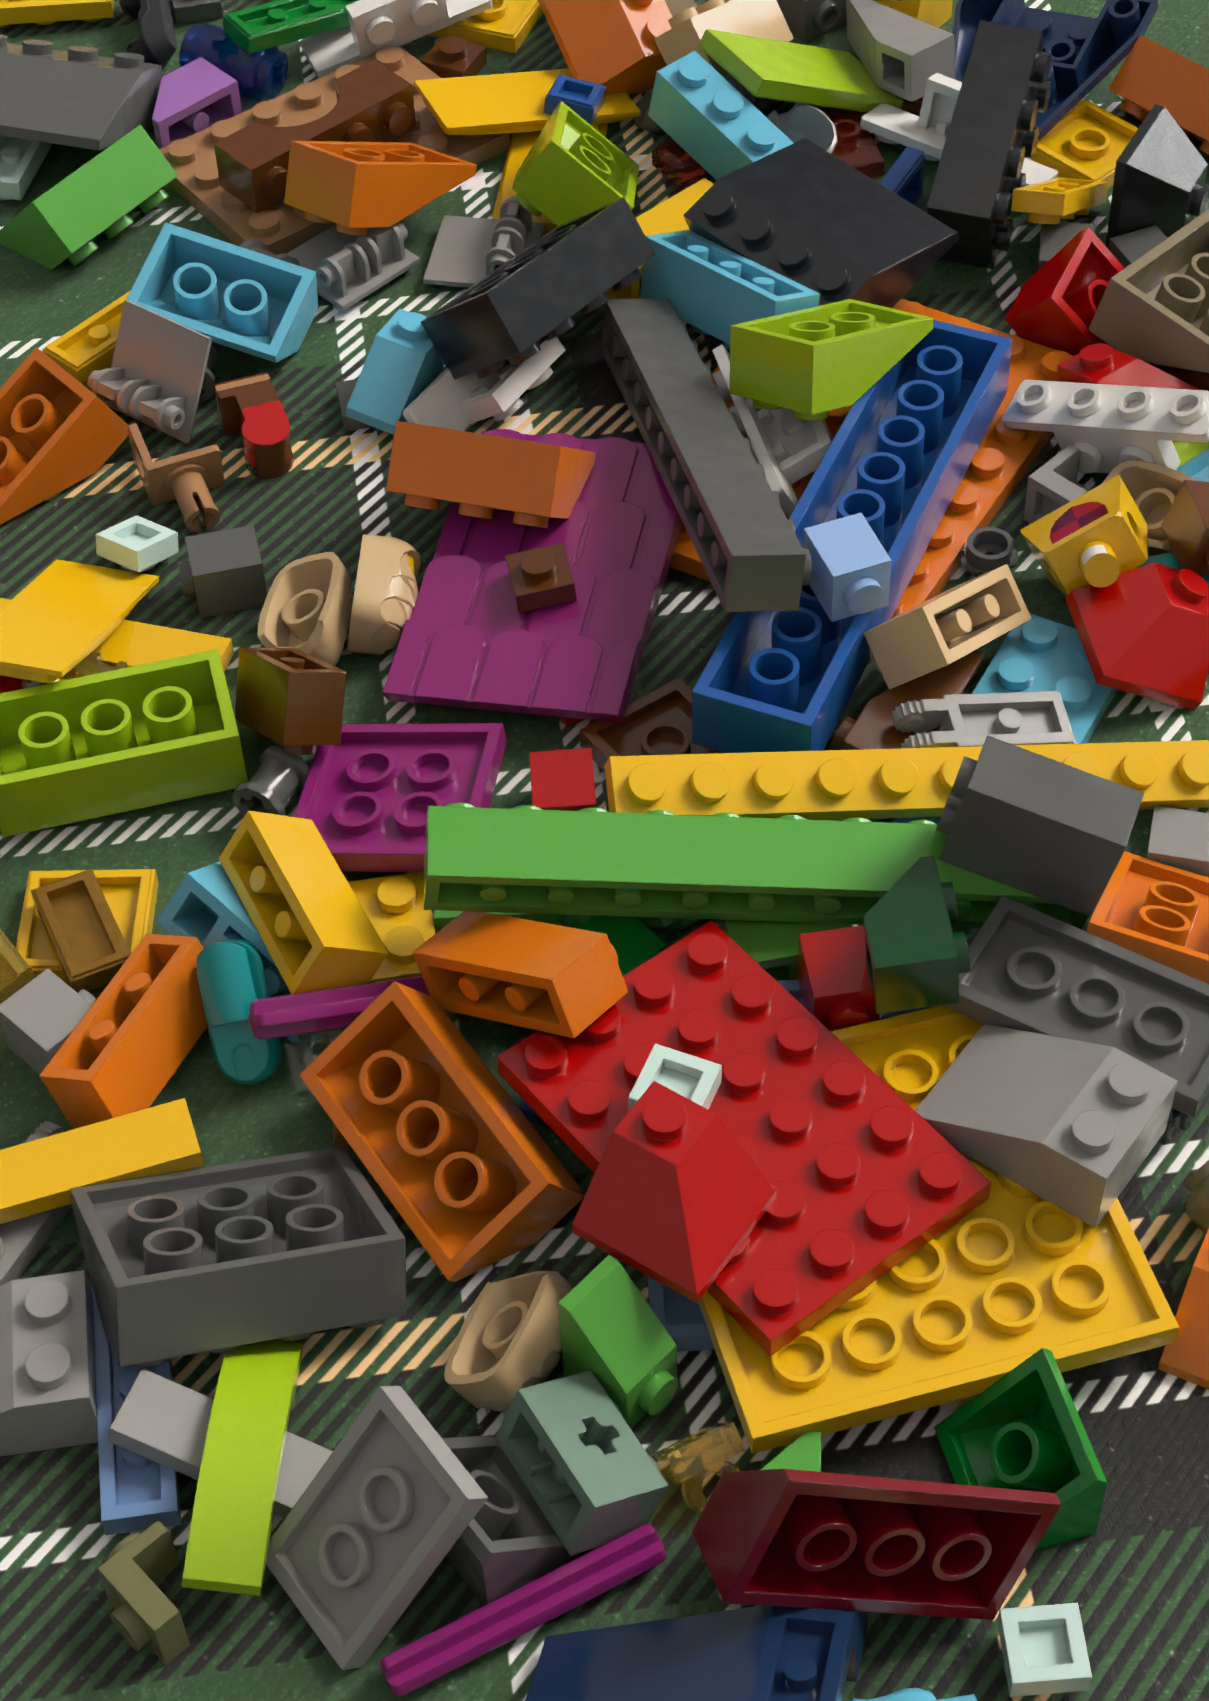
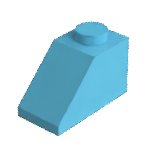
M399 309L376 334L347 404L345 416L393 435L396 421L407 422L403 416L404 409L443 371L444 362L421 324V321L427 318L426 316Z

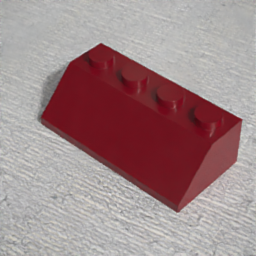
M793 1469L735 1471L722 1473L692 1533L724 1603L994 1620L1062 1504L1055 1493Z

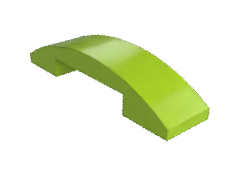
M272 1339L241 1345L235 1351L225 1352L212 1405L197 1483L182 1587L255 1596H260L272 1529L273 1506L289 1415L294 1405L303 1353V1343Z

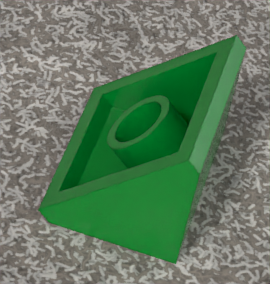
M1041 1348L934 1427L956 1484L1048 1492L1057 1495L1062 1505L1035 1550L1096 1534L1107 1481L1051 1350Z

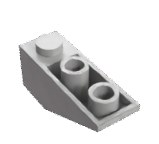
M846 0L847 40L877 87L913 102L924 96L927 79L935 73L955 79V34L873 0Z

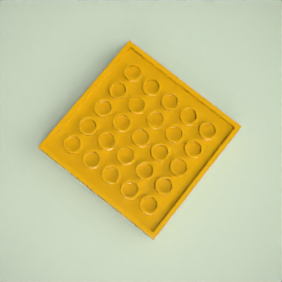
M940 1005L831 1032L908 1105L916 1110L982 1027L983 1023ZM961 1153L992 1182L989 1199L771 1357L706 1291L698 1304L751 1453L754 1454L791 1444L808 1431L821 1432L822 1436L978 1395L1041 1348L1052 1351L1062 1373L1175 1343L1179 1325L1118 1198L1111 1205L1097 1227L1094 1228L1078 1217L1069 1214L1053 1203L1044 1200L1028 1191V1189Z

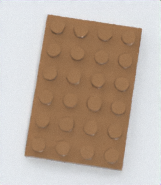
M398 45L381 48L368 57L352 64L343 65L336 71L309 83L300 84L294 90L269 101L260 102L253 108L229 119L217 121L211 127L186 138L177 139L159 150L178 174L168 185L234 245L240 246L244 241L257 239L266 244L270 252L278 255L289 253L336 223H318L304 219V211L284 204V199L259 213L255 212L220 186L214 143L254 122L275 127H290L310 123L323 117L337 103L335 79L373 59L412 84L416 127L390 142L414 143L477 165L507 151L510 147L509 133L486 135L445 134L414 86L415 80L440 79V77Z

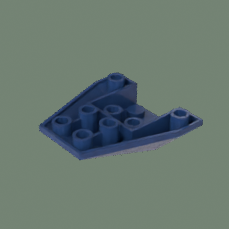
M959 0L955 8L952 34H955V80L963 82L980 20L1043 30V52L1051 54L1050 68L1046 81H1050L1052 87L1046 113L1037 112L1034 127H1039V142L1130 53L1140 35L1144 36L1158 9V0H1107L1098 18L1025 7L1024 0Z
M761 1605L546 1636L525 1701H842L845 1682H857L868 1628V1612Z

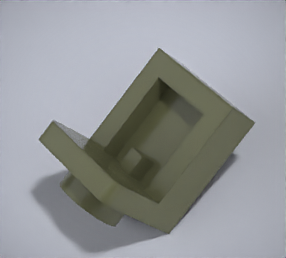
M157 1521L144 1532L131 1534L119 1542L111 1551L107 1561L98 1568L110 1604L115 1608L110 1613V1618L119 1633L137 1652L148 1645L167 1666L191 1645L180 1611L155 1585L179 1564L170 1531L160 1521Z

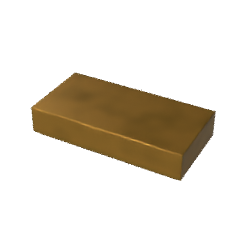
M89 869L30 890L34 905L70 987L78 993L82 989L90 991L109 984L131 953L93 870Z

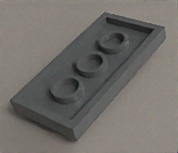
M1002 896L968 947L970 973L959 974V1003L943 1006L983 1024L1115 1047L1177 1080L1178 1083L1171 1108L1195 1118L1209 1093V984Z

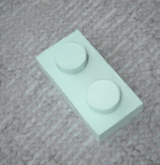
M0 136V200H22L53 143Z

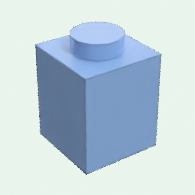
M862 513L804 528L803 548L809 550L812 561V575L809 585L831 622L889 606L892 560Z

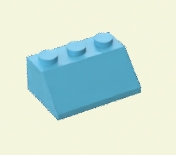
M166 222L126 299L213 338L212 342L275 363L300 349L318 310L316 271Z

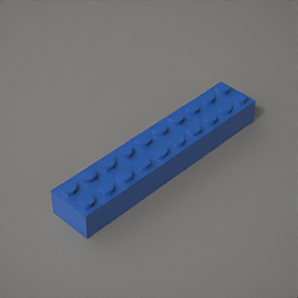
M933 320V329L852 405L789 519L793 520L796 536L803 547L804 528L862 513L892 560L889 606L831 622L810 585L802 586L799 610L736 612L692 690V744L723 753L824 750L871 658L870 647L863 633L891 619L1007 393L1012 348L1011 338Z

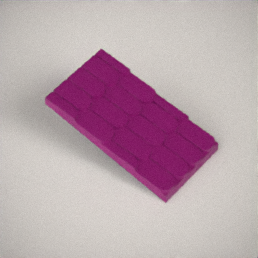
M510 429L481 431L480 434L596 452L595 464L569 519L549 517L548 528L513 523L514 511L494 508L493 519L458 514L460 503H451L433 560L427 566L410 620L405 622L382 693L388 701L622 723L683 524L645 443L631 442L619 437L584 439L564 433L529 435ZM563 543L575 584L577 600L519 613L505 555Z

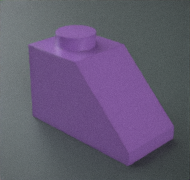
M202 57L163 76L152 117L158 149L168 146L177 139L186 138L211 127L217 121L226 120L242 113L237 80Z

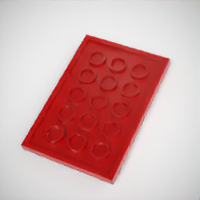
M712 920L624 975L623 978L628 993L575 1038L536 1031L497 1056L498 1073L594 1174L613 1130L628 1113V1097L655 1043L722 1065L721 1084L708 1110L717 1114L776 1188L777 1193L774 1202L707 1291L770 1357L989 1199L992 1182Z

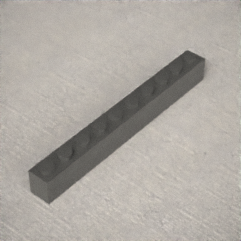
M609 299L604 307L601 351L725 612L799 610L802 586L809 585L812 575L810 552L807 548L801 546L796 536L793 520L786 518L780 506V498L777 491L771 490L765 477L763 465L757 464L751 453L750 441L748 438H743L737 427L736 415L734 412H729L724 402L722 389L716 388L711 378L709 365L702 362L698 354L696 341H691L686 332L684 319L678 317L669 299Z

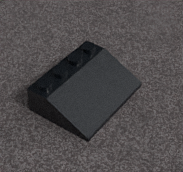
M806 138L719 178L683 215L690 231L820 293L819 306L853 299L893 308L959 240L958 232Z

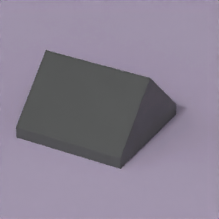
M496 1435L442 1438L488 1497L487 1501L445 1556L446 1560L482 1606L550 1573L574 1556H570L498 1444L495 1439Z

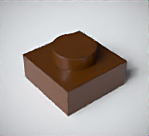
M443 35L421 59V63L440 78L476 76L487 64L486 46L465 41L460 37Z
M563 543L505 555L519 613L577 600L575 584Z

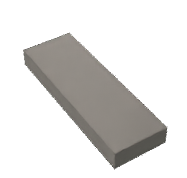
M142 1368L109 1429L107 1441L198 1480L214 1399ZM288 1431L286 1432L273 1514L282 1518L287 1517L333 1451Z

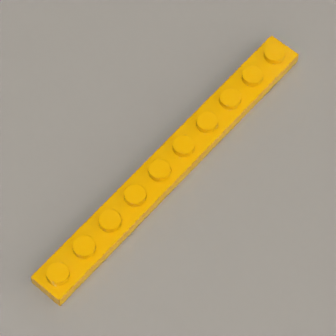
M1209 740L1015 745L1144 793L1139 810H1153L1155 805L1177 809L1209 808ZM983 746L610 756L604 765L609 812L645 814L649 811L665 810L675 815L711 816L717 813H734L740 817L778 818L785 815H798L807 820H844L853 817L865 819L939 817L943 812L964 756L977 760Z

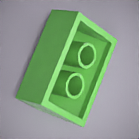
M139 125L32 201L0 230V244L51 270L66 259H69L73 266H76L99 248L93 239L104 232L109 240H111L134 222L129 213L138 206L146 214L169 197L163 188L174 180L178 174L143 127Z

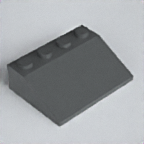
M0 34V136L102 150L114 144L139 125L145 131L154 128L152 117L161 83L162 65L144 63V56L136 53H115L114 58L98 56L97 48L87 46L68 47V52L53 50L52 42L46 40L30 39L23 40L22 45L7 43L6 35Z
M336 1146L70 1188V1201L103 1329L120 1367L129 1365L142 1367L157 1366L173 1357L201 1352L222 1354L235 1351L241 1345L272 1339L300 1340L308 1337L312 1332L344 1326L366 1328L378 1324L383 1319L406 1315L405 1237L344 1147Z

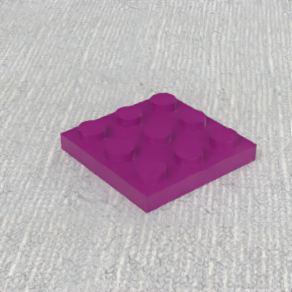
M503 723L342 724L340 745L317 746V753L314 755L294 817L311 819L342 872H424V840L428 806L467 803L475 807L490 808L507 743Z

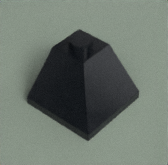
M1157 104L1153 106L1116 161L1105 245L1107 248H1109L1110 238L1156 225L1168 238L1191 222L1194 217H1198L1206 211L1209 203V187L1204 185L1208 164L1164 106Z

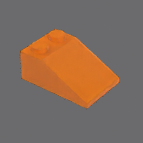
M291 141L284 204L304 211V219L318 223H336V231L340 233L363 236L367 235L369 227H391L475 176L477 165L414 143Z
M37 347L0 388V525L96 473L129 435L127 423L99 397Z
M1124 851L1094 910L1086 932L1209 984V878Z

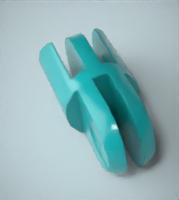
M232 939L213 943L203 948L196 958L197 978L215 1061L222 1074L231 1081L240 1085H255L269 1078L275 1072L281 1056L279 1038L256 1039L251 1027L248 1025L247 1015H249L250 1003L256 999L270 997L262 960L257 953L255 945L244 939Z

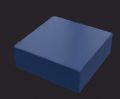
M558 75L545 97L543 113L551 115L562 101L592 125L604 103L606 87Z

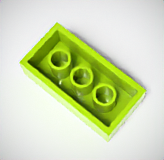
M218 649L0 693V830L2 837L235 789L241 783H248L239 732Z

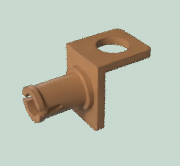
M137 424L128 425L133 461L152 506L176 499L184 517V523L191 532H202L196 517L200 514L207 530L217 525L221 514L215 506L208 489L224 484L222 457L218 445H210L153 462Z

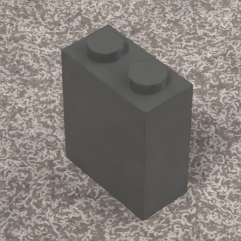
M987 735L977 760L964 756L944 806L936 831L948 836L939 860L1091 917L1126 849L1144 793Z

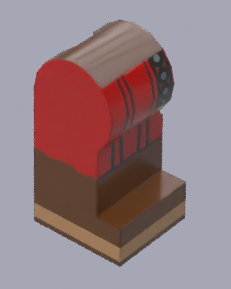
M264 372L214 384L219 424L224 436L240 433L248 471L257 477L266 479L277 478L286 474L294 463L289 441L291 435L290 423L268 373Z

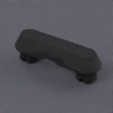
M119 0V4L127 16L135 18L138 15L141 38L128 43L127 52L141 54L144 56V63L162 65V68H164L177 50L169 0Z

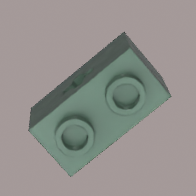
M591 1370L518 1389L495 1437L570 1556L603 1546L644 1524H648L669 1486L661 1475L655 1460L647 1454L622 1417L618 1405L609 1398Z

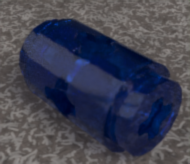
M205 23L202 26H191L183 38L179 53L180 67L202 57L237 80L239 95L260 101L263 97L269 99L276 98L281 92L287 78L288 58L284 51L278 49V46L248 54L223 31V27L210 23Z

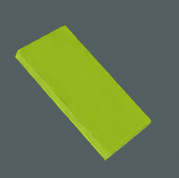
M712 29L705 30L699 43L704 52L755 97L865 113L884 103L902 109L903 101H905L903 98L877 87L864 65L847 51Z

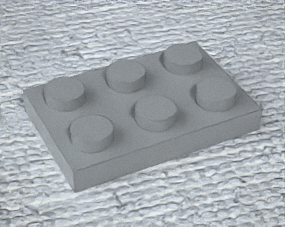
M380 1386L270 1539L266 1565L342 1670L360 1668L365 1665L487 1501L488 1497L401 1386Z

